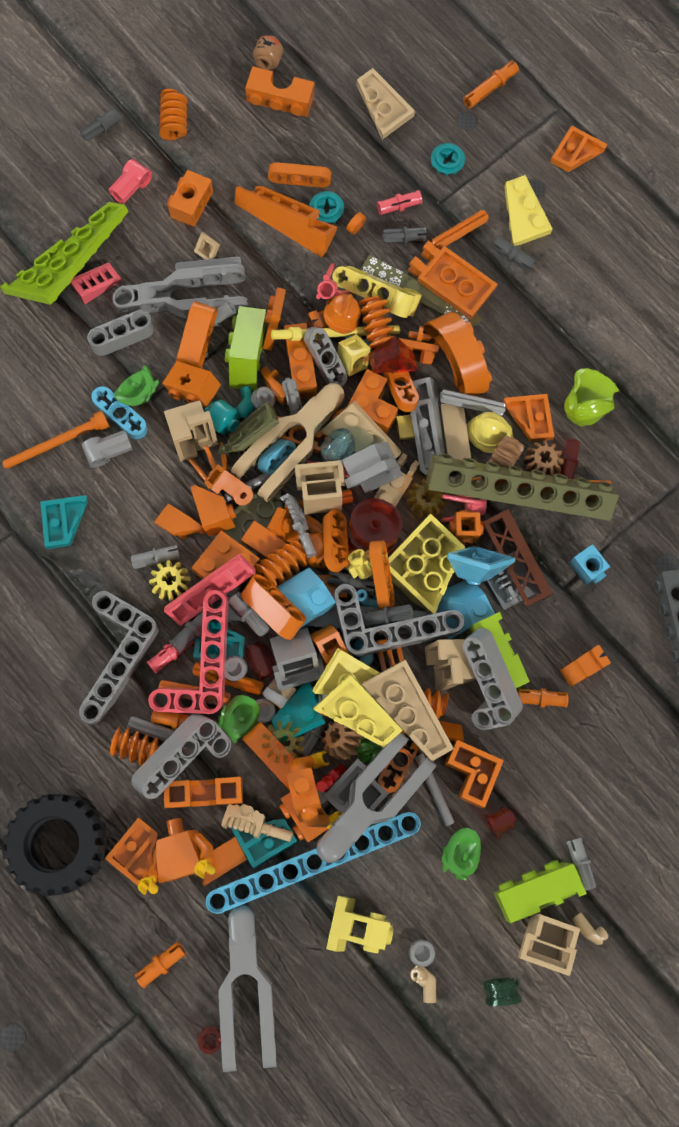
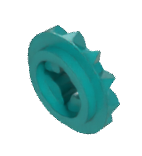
M451 143L440 144L432 151L430 159L432 168H436L438 173H445L446 176L452 173L456 175L464 166V152L457 145ZM452 155L451 162L444 164V159H448Z
M330 191L317 193L309 204L310 207L319 210L317 220L325 223H336L339 218H342L344 212L342 199ZM326 202H328L329 206L328 214L324 212Z

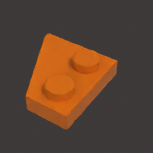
M571 125L552 156L550 163L570 172L603 153L608 144Z

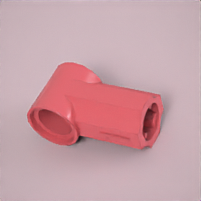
M130 159L123 168V174L108 189L109 193L117 202L124 204L139 187L145 188L152 179V171L137 160Z

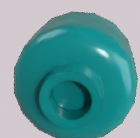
M212 401L206 407L204 412H210L213 426L217 433L223 435L229 431L233 432L238 427V410L226 401Z

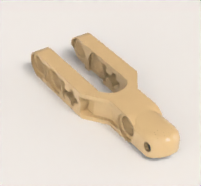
M329 383L316 396L312 397L297 414L278 418L279 424L254 442L234 464L231 472L240 479L251 467L254 468L257 465L256 461L260 456L280 440L289 429L297 428L301 425L305 429L307 437L269 477L257 493L266 502L270 501L295 474V465L304 464L311 457L314 435L342 405L345 394L344 389L336 383Z

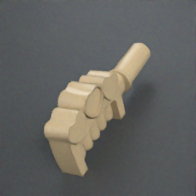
M229 804L221 824L225 829L233 827V829H238L239 831L244 830L245 833L250 832L257 839H259L261 833L291 842L293 832L272 826V824H265V816L257 810L254 811L253 807L245 804L241 806Z

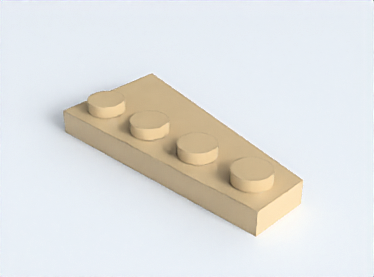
M405 659L361 683L431 761L454 749Z

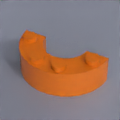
M448 312L426 322L423 325L424 332L431 335L430 343L439 345L446 354L453 371L454 385L458 392L473 396H479L487 392L492 377L487 369L483 355L485 352L484 346L480 340L477 341L471 323L469 321L465 322L454 312Z

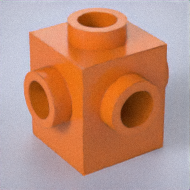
M461 510L456 512L452 521H449L448 531L464 546L473 545V542H476L483 535L484 525L483 521H480V512ZM461 527H465L468 531H462Z

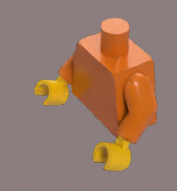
M321 751L311 756L296 758L291 761V773H287L286 776L299 823L303 822L309 827H328L330 829L342 813L337 811L329 816L323 814L312 768L318 769L329 765V762L325 763L323 760V755L327 753L326 751Z
M181 818L167 821L169 836L156 841L148 873L145 878L140 880L138 890L143 895L147 894V889L151 894H156L158 886L155 882H170L194 874L205 879V872L213 875L215 873V868L212 864L213 845L198 830L184 831Z

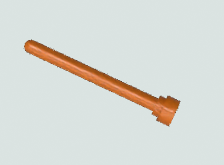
M101 410L94 413L90 421L3 461L2 465L4 468H11L93 429L96 431L101 429L103 431L110 427Z

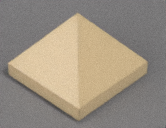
M201 232L194 252L205 260L215 259L220 244L204 232Z

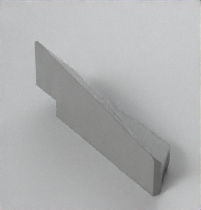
M431 377L413 381L419 395L416 409L411 411L420 471L426 475L432 455L446 454L437 382Z

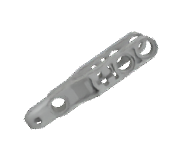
M241 264L177 269L163 281L121 286L114 292L112 299L116 309L121 312H134L137 310H144L148 313L168 311L182 319L188 318L194 301L218 308L228 300L234 305L236 309L235 314H238L239 306L249 307L248 298L243 296L229 297L224 295V298L206 299L204 297L184 300L171 298V295L177 289L241 283L246 278L245 268Z
M402 732L383 747L351 783L348 808L317 843V853L323 861L327 863L336 862L371 824L387 822L390 818L395 817L436 768L437 765L426 757L425 761L407 777L408 781L390 797L378 812L371 811L365 806L362 797L363 792L409 740Z
M240 905L233 908L229 913L230 971L218 990L223 1072L237 1071L235 1060L236 1039L234 1038L233 981L236 977L243 974L250 975L258 981L263 1068L277 1067L272 982L258 966L254 913L250 907Z

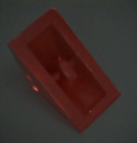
M396 336L369 353L368 357L373 373L418 371L414 352Z

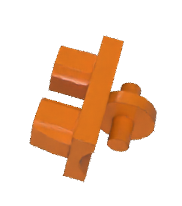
M419 326L418 332L409 331L408 337L417 339L416 341L398 339L397 347H399L403 361H411L412 351L416 350L421 351L419 363L425 365L432 364L435 354L438 353L439 345L421 342L422 340H431L430 334L423 333L424 326Z

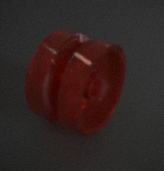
M375 498L363 500L356 505L347 526L349 548L352 551L362 549L366 552L369 550L371 541L384 540L389 555L393 551L402 531L403 519L399 510L391 503Z

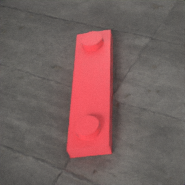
M239 553L166 605L164 612L181 627L203 611V600L208 592L217 590L227 594L256 574V569ZM217 594L212 596L210 605L218 601L221 596Z

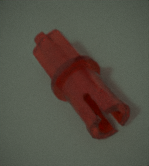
M574 438L566 441L562 458L564 463L560 474L567 476L569 479H573L575 468L579 464L577 458L580 441Z

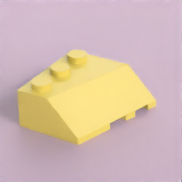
M430 514L388 557L392 583L412 602L431 614H436L438 605L454 573V569L448 560V553L465 549V546Z

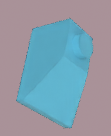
M476 546L448 553V560L457 577L466 579V582L472 585H479L481 582L493 578L515 562V557Z
M310 568L305 569L276 587L305 615L306 621L299 630L335 609L336 601L323 581Z
M466 580L446 589L436 612L456 610L464 617L462 629L456 635L447 637L448 640L466 633L473 624L495 614L485 593L477 585L469 584ZM446 619V624L449 628H457L458 624L455 619Z

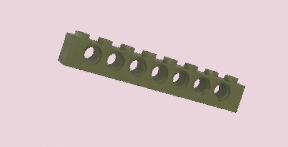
M448 454L432 455L426 477L428 490L611 521L619 497L613 485L607 482H599L597 484L591 483L585 478L574 480L562 474H554L552 476L546 475L539 470L523 471L517 466L500 467V465L494 462L483 464L471 458L455 459ZM452 471H459L457 476H449ZM482 475L481 479L477 481L472 480L474 476ZM505 479L502 484L495 485L497 480ZM527 483L526 487L518 489L520 484ZM550 487L547 492L541 493L543 488ZM567 491H572L569 496H563ZM594 495L592 499L586 500L588 496Z

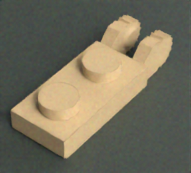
M402 453L397 461L400 469L407 460V455ZM415 460L411 464L407 475L402 473V477L381 486L370 503L369 508L389 519L412 482V477L419 466V462Z

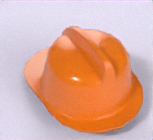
M340 294L327 300L323 317L330 329L341 334L353 332L358 326L361 308L358 301L352 297V294Z

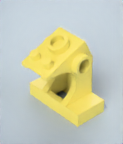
M338 896L326 949L335 952L345 951L346 942L351 941L364 945L363 950L378 953L379 949L385 950L386 944H391L394 930L393 925H390V922L386 920V915L371 912L370 917L354 913L356 899ZM354 920L367 923L364 938L352 935Z

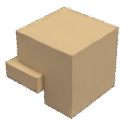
M200 400L164 411L180 462L197 457V451L203 450L205 445L208 447L218 445L210 412H204Z
M342 460L295 465L297 491L302 490L305 515L326 513L332 509L342 511L341 486H345Z
M465 639L437 640L425 646L426 666H434L436 690H446L476 680L463 649Z
M538 913L531 915L518 958L570 976L577 952L575 946L580 928Z

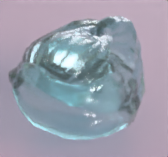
M337 429L325 439L320 452L326 461L343 460L353 454L355 438L351 434L350 429Z

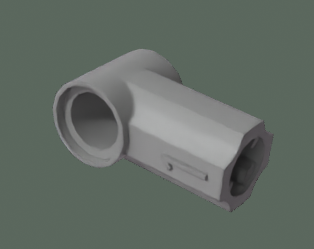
M125 430L104 438L93 437L82 443L83 451L91 468L103 466L110 461V458L133 450Z

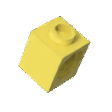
M357 334L338 343L337 354L349 377L368 368L371 348Z

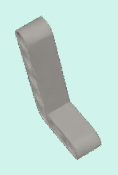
M342 584L336 588L334 593L335 609L343 643L348 653L353 657L366 656L454 636L464 625L463 615L459 611L449 610L365 629L355 588L349 584ZM342 592H347L351 595L352 599L349 602H342L338 595ZM352 615L357 619V624L348 626L345 624L344 618ZM446 619H455L458 624L457 628H449L446 624ZM422 624H431L434 628V633H425L422 629ZM401 628L407 629L410 632V638H400L398 630ZM376 634H383L387 642L379 645L374 641V636ZM353 639H358L362 642L363 648L354 650L350 647L349 642Z
M100 591L93 597L92 605L101 616L125 629L128 633L80 706L79 715L81 719L91 725H98L106 718L159 633L158 625L154 619L106 591ZM103 600H111V604L107 609H100V603ZM125 611H130L132 614L131 618L125 622L120 621L121 614ZM143 624H152V630L149 633H141ZM131 644H138V652L134 655H129L127 653L128 647ZM120 664L125 665L126 670L124 674L115 676V667ZM106 685H110L112 687L111 694L108 697H102L101 689ZM96 706L98 708V715L93 719H89L87 716L88 710Z

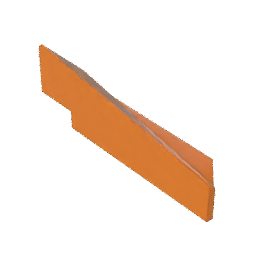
M241 186L236 187L234 202L237 206L318 256L323 257L337 231V226L317 220L319 210L264 186H255L254 191H249Z

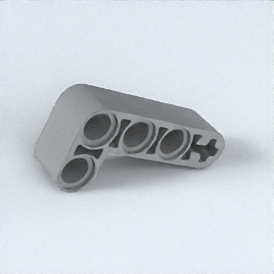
M478 628L465 639L463 649L485 697V701L472 714V722L478 729L488 730L510 725L522 711L523 705L492 633L485 628Z
M193 713L134 773L131 780L132 786L148 799L157 798L203 749L215 757L221 758L230 751L231 741L216 722L203 714Z

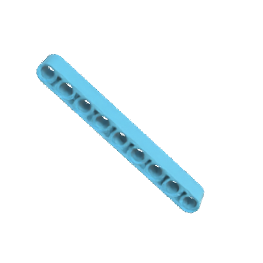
M405 812L390 818L387 822L369 826L362 834L368 839V846L364 850H358L355 844H353L346 851L343 858L336 862L327 863L321 859V865L317 869H311L307 865V859L310 855H318L317 848L233 881L211 891L206 897V907L212 913H223L402 840L418 832L421 825L420 819L415 813ZM406 816L411 817L415 823L414 828L410 831L404 830L401 824ZM382 826H388L391 829V837L386 841L381 840L378 836V830ZM287 864H293L298 869V874L293 879H288L283 874V868ZM270 874L274 879L273 886L267 889L263 888L259 883L261 875ZM238 884H246L249 887L248 897L239 898L236 895L235 889ZM218 893L224 896L225 905L222 908L213 906L211 899L214 894Z

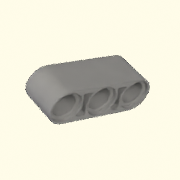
M137 310L91 329L87 338L92 351L98 356H104L150 337L153 334L154 328L149 313L144 310ZM142 322L147 323L146 325H144V326H142V327L138 326V324H140V323H142ZM120 331H126L123 335H116ZM98 340H104L101 344H95Z

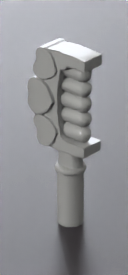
M287 493L280 498L289 509L291 518L294 521L292 527L299 532L300 536L298 538L301 540L307 557H313L317 553L309 533H306L309 527L305 520L304 511L296 497Z

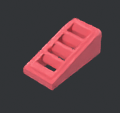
M108 262L76 276L71 280L70 284L82 302L87 304L120 283L122 279ZM108 271L112 278L108 279L104 273ZM101 276L104 282L100 283L97 278ZM94 281L96 285L92 286L90 282Z

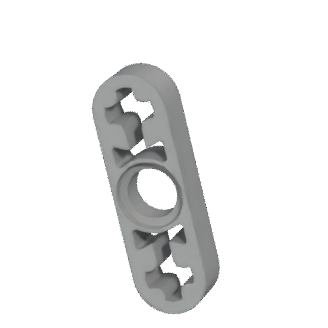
M310 327L305 332L304 341L327 384L336 383L342 387L347 381V372L327 332L322 328ZM315 333L319 334V336L317 337V341L319 342V344L313 342V340L315 339ZM328 351L330 353V360L328 363L323 364L322 355ZM333 371L336 372V373H339V374L336 376V377H337V381L333 380V379L335 378V375H334Z

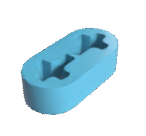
M286 439L278 440L260 456L258 469L262 473L272 475L296 449L295 443Z

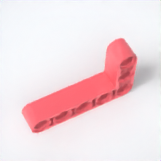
M210 591L203 600L199 689L170 687L156 689L149 695L148 699L149 705L154 711L212 714L223 706L229 601L227 595L222 591ZM216 594L222 598V605L218 609L210 605L211 597ZM213 619L221 623V630L217 634L212 633L209 629V623ZM214 644L219 647L220 655L218 658H211L209 656L208 648L210 645ZM209 670H215L219 674L217 683L208 681L207 672ZM158 693H163L167 696L168 701L165 706L157 703L156 696ZM183 694H189L192 697L193 703L191 707H185L181 703V696ZM208 695H214L217 698L218 704L216 708L207 706L205 700Z

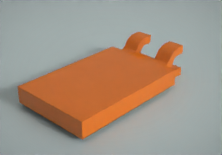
M427 241L423 246L424 251L421 253V256L430 261L425 265L415 256L409 264L411 266L408 272L419 276L417 281L471 320L494 292L498 284L444 246L439 250L433 243Z

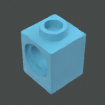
M593 544L569 562L585 585L591 581L595 584L607 576L604 572L610 568ZM586 562L592 563L595 566V571H590L586 566Z

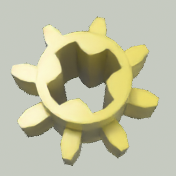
M358 549L350 553L348 556L349 564L346 568L352 577L356 578L358 576L359 579L370 577L373 573L369 550L364 552V550Z

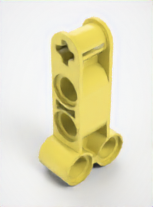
M352 266L338 267L334 270L332 276L338 287L363 298L379 296L381 299H384L382 297V290L386 288L389 296L386 299L388 303L384 307L390 309L391 313L404 318L414 316L422 296L417 291L401 288ZM364 279L369 283L367 291L362 288Z

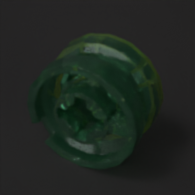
M514 977L484 981L483 989L487 992L485 1004L487 1006H508L521 1003L522 996L518 993L519 979L515 978V982Z

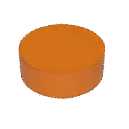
M358 212L349 222L346 230L352 235L356 234L366 222V216Z

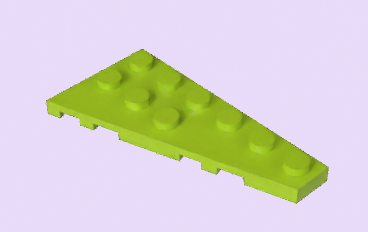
M108 202L89 217L88 224L72 230V236L65 242L62 239L34 260L33 267L26 271L21 270L16 274L18 278L10 285L4 283L0 286L3 293L51 305L57 300L65 287L71 283V280L84 267L90 257L97 252V249L110 236V233L122 222L129 212L125 204Z

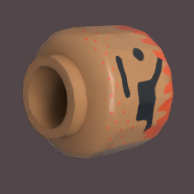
M266 35L259 38L253 51L256 65L265 70L275 69L283 55V46L275 36Z

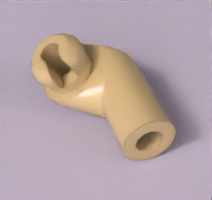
M582 912L572 919L576 927L580 928L581 934L594 944L601 945L604 940L608 939L605 929L598 927L594 930Z
M415 966L411 970L410 976L414 982L416 981L423 987V1002L436 1003V977L427 968Z

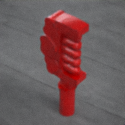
M341 763L316 784L317 790L327 793L348 769Z

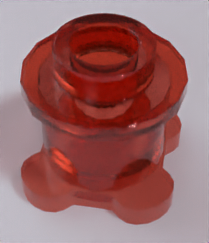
M502 806L500 811L491 816L490 814L484 815L495 838H501V833L508 829H515L514 823L517 821L510 809L505 810Z

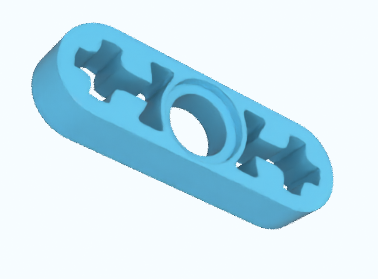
M102 386L92 392L91 397L96 408L100 411L102 410L104 415L120 429L125 430L128 436L133 439H141L147 434L148 428L145 420L131 407L115 399L114 393L109 388ZM100 395L106 396L111 405L108 406L105 401H100L98 397ZM117 408H124L126 410V414L122 418L114 417L113 413ZM131 419V421L136 426L140 424L141 430L138 431L135 429L133 431V428L128 421Z

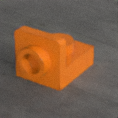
M278 507L267 528L286 543H290L292 539L301 543V540L298 538L300 536L299 532L292 527L294 521L291 515L285 509Z

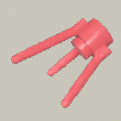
M332 263L326 275L323 276L324 281L318 285L316 298L330 299L340 294H357L347 290H338L337 283L330 279L335 264Z
M456 494L442 495L444 499L465 503V510L480 512L482 516L486 512L487 500L462 495L455 496ZM454 516L442 518L441 522L452 521Z

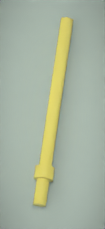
M399 325L388 326L394 327V330L388 333L389 335L400 334ZM289 327L287 330H272L271 337L273 340L289 339V341H300L301 338H304L307 329ZM356 327L353 332L347 334L335 332L330 328H322L329 337H348L356 334L358 336H368L371 334L365 332V327Z

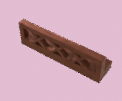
M509 509L483 521V525L497 552L504 554L502 547L505 540L513 542L516 553L512 557H515V562L524 563L528 571L526 578L515 575L513 571L515 562L506 568L525 606L528 607L540 600L544 601L552 597L553 593ZM501 519L505 527L504 535L494 533L490 524ZM497 538L502 539L501 544H499ZM519 580L524 581L523 587L521 586ZM526 583L534 584L540 595L528 600L524 592Z

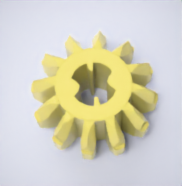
M170 560L166 562L167 567H163L161 563H158L157 566L160 571H151L152 576L155 578L150 579L149 583L154 586L152 592L154 594L159 593L160 600H164L168 595L169 601L172 602L174 595L177 594L178 597L182 595L181 590L185 592L189 590V587L185 584L190 583L191 578L186 576L188 574L187 568L181 569L180 562L175 563L173 567ZM168 577H173L172 585H167Z

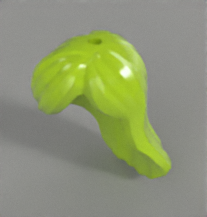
M584 368L576 371L574 387L565 400V412L568 419L574 424L582 427L595 424L604 415L615 409L613 395L619 389L610 378L598 370Z

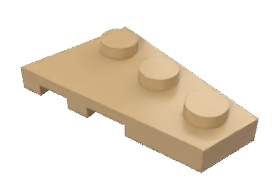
M373 68L357 79L356 85L382 140L414 117L415 110Z
M355 400L321 429L322 433L356 453L372 444L381 442L389 443L395 459L402 452Z

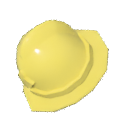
M484 412L473 417L467 423L469 441L474 447L486 453H494L502 438L506 436L514 438L512 427L503 417L495 412Z

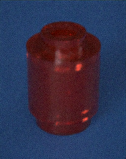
M257 642L246 648L247 653L244 654V657L254 676H258L259 680H263L274 674L272 667L276 666V663L266 644L260 645Z

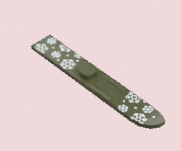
M372 255L368 256L360 269L401 288H409L422 294L419 303L440 315L454 312L465 322L469 321L472 326L479 325L481 322V318L477 313L471 320L421 285L417 279Z

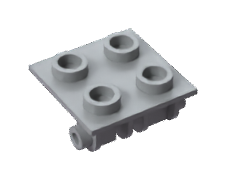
M516 551L508 555L515 556ZM515 562L513 568L515 575L526 578L528 571L524 563ZM507 569L486 580L503 610L523 601ZM519 580L521 586L523 587L524 581ZM527 582L524 592L528 598L538 593V590L534 584Z

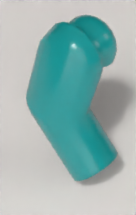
M250 386L240 389L242 401L235 407L239 413L238 419L246 418L255 408L251 401L252 389Z

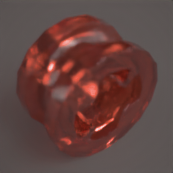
M206 1027L200 1033L198 1046L202 1052L213 1054L220 1048L221 1033L216 1027ZM209 1033V1036H211L213 1033L216 1035L214 1041L216 1045L214 1047L211 1044L209 1047L204 1044L206 1040L205 1034Z

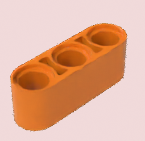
M197 301L192 303L176 361L202 369L217 317V308Z
M254 574L241 593L242 599L284 639L292 640L306 621L305 615L262 575Z
M259 722L242 740L289 789L286 774L291 773L290 763L295 758Z

